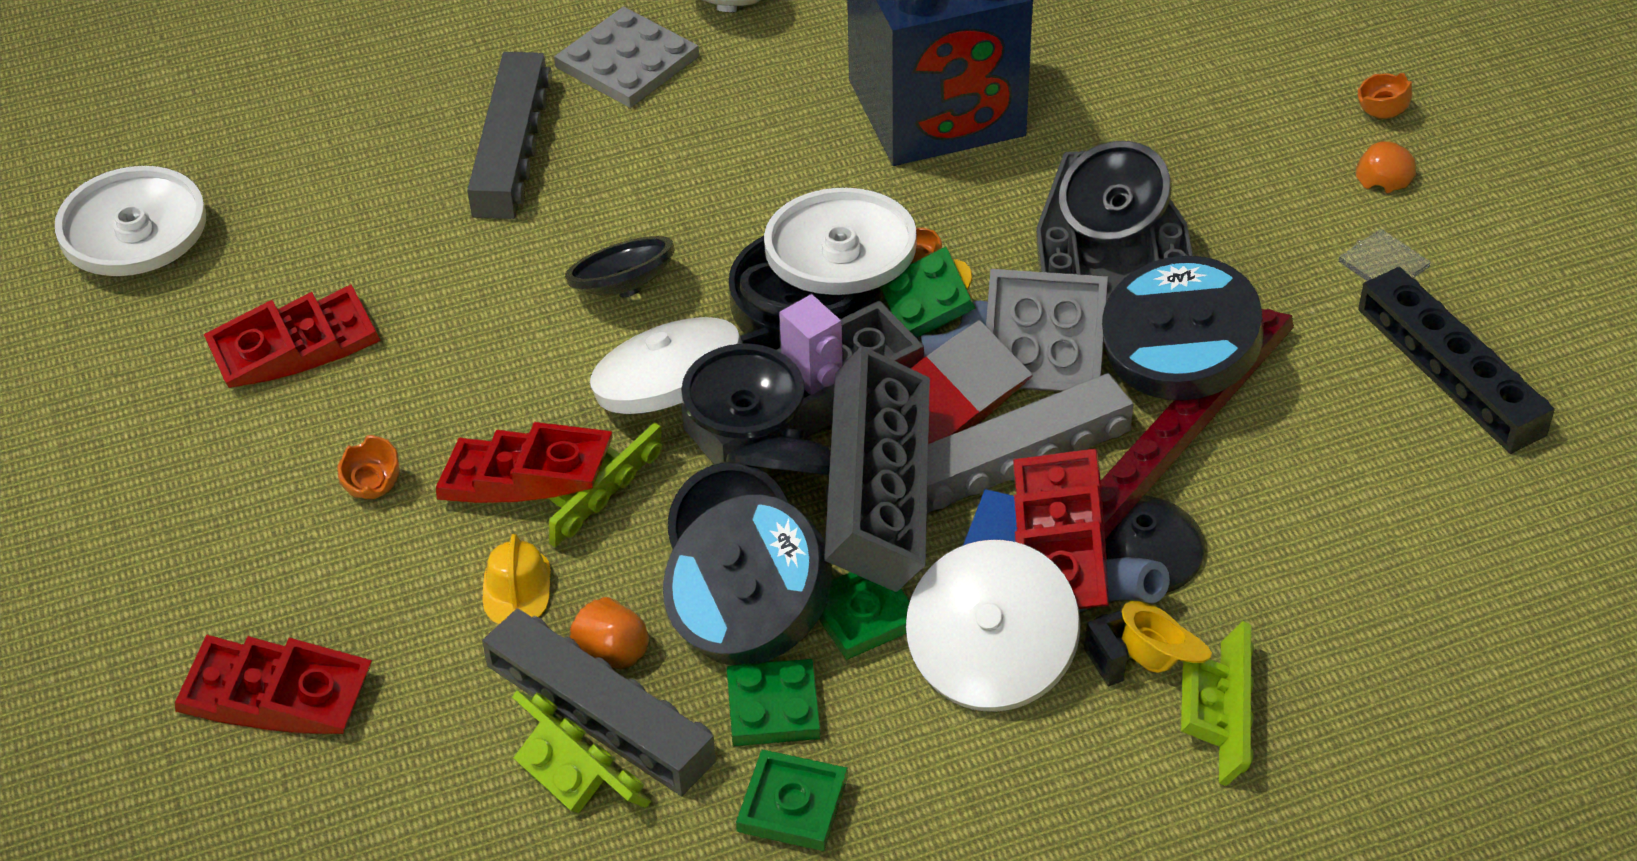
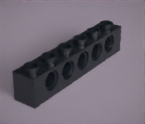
M1399 266L1363 283L1358 311L1509 454L1548 435L1555 408L1545 397L1541 396L1525 382L1519 373L1513 371L1491 348L1487 347L1465 324H1462L1440 301H1437L1416 279L1412 278Z

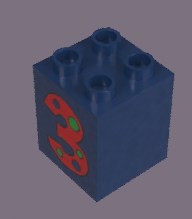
M847 0L849 82L892 166L1026 136L1033 0Z

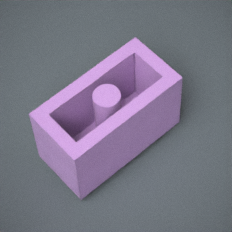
M811 294L780 311L779 315L781 353L796 364L803 377L804 389L810 395H813L821 389L835 383V373L842 367L841 320Z

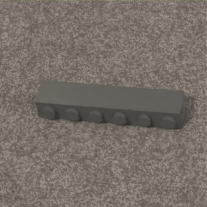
M503 52L467 189L472 217L515 219L518 204L524 203L525 187L523 182L530 178L529 156H535V133H540L541 131L540 110L546 109L547 94L545 89L550 88L552 84L551 67H546L544 53Z
M517 608L482 640L487 667L533 697L538 692L548 698L557 706L555 711L557 714L576 723L587 734L681 797L716 762L714 736L705 725L700 722L693 723L681 715L670 702L666 700L660 701L653 697L636 680L631 678L627 680L615 672L604 659L594 658L587 654L570 637H561L549 629L541 618L537 616L531 617Z

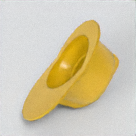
M511 534L510 541L498 545L491 551L484 572L482 599L484 611L490 620L498 625L517 608L531 617L537 616L540 618L547 609L550 598L551 569L549 561L533 544L520 541L517 534Z
M1130 601L1123 606L1121 612L1126 626L1122 640L1126 644L1129 656L1148 671L1156 673L1168 671L1179 660L1191 663H1204L1210 660L1212 652L1209 647L1198 637L1180 626L1165 611L1142 601Z

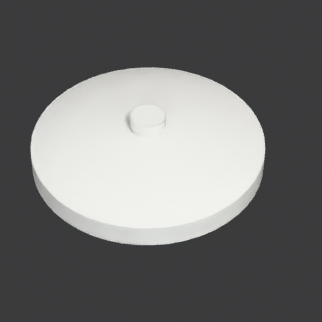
M156 166L126 167L96 176L76 188L64 200L57 212L55 233L63 254L75 266L85 271L105 276L136 275L163 267L185 254L197 242L203 232L206 223V209L198 187L183 174Z
M857 188L823 189L797 197L775 212L769 220L764 233L766 259L769 266L780 278L800 289L831 295L860 293L887 284L907 269L916 252V226L909 212L901 204L880 193Z
M698 317L663 324L632 337L609 352L592 372L590 379L591 388L598 404L604 409L615 413L637 414L672 407L683 403L682 381L689 367L698 358L714 349L743 343L736 326L727 320L719 318Z
M977 541L947 553L936 561L922 576L908 606L906 619L907 641L919 671L926 681L943 697L953 703L973 710L995 712L1011 710L1027 705L1042 697L1065 675L1072 663L1079 643V609L1073 590L1065 575L1045 555L1029 546L1013 541Z

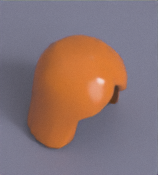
M602 597L599 600H593L586 604L576 615L570 628V638L579 645L581 650L594 658L604 659L614 669H625L633 666L638 659L644 656L649 644V634L645 622L635 612L610 597Z

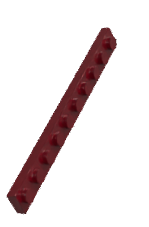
M1262 309L1263 344L1260 354L1251 369L1239 381L1221 392L1199 399L1174 400L1101 479L1105 539L1294 328L1292 315L1275 312L1271 309Z

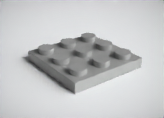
M623 6L555 55L554 61L555 67L631 108L698 58L699 46Z
M990 269L986 327L1033 374V377L1019 389L1062 392L1101 376L1103 349L1102 316L1106 305L1108 276Z

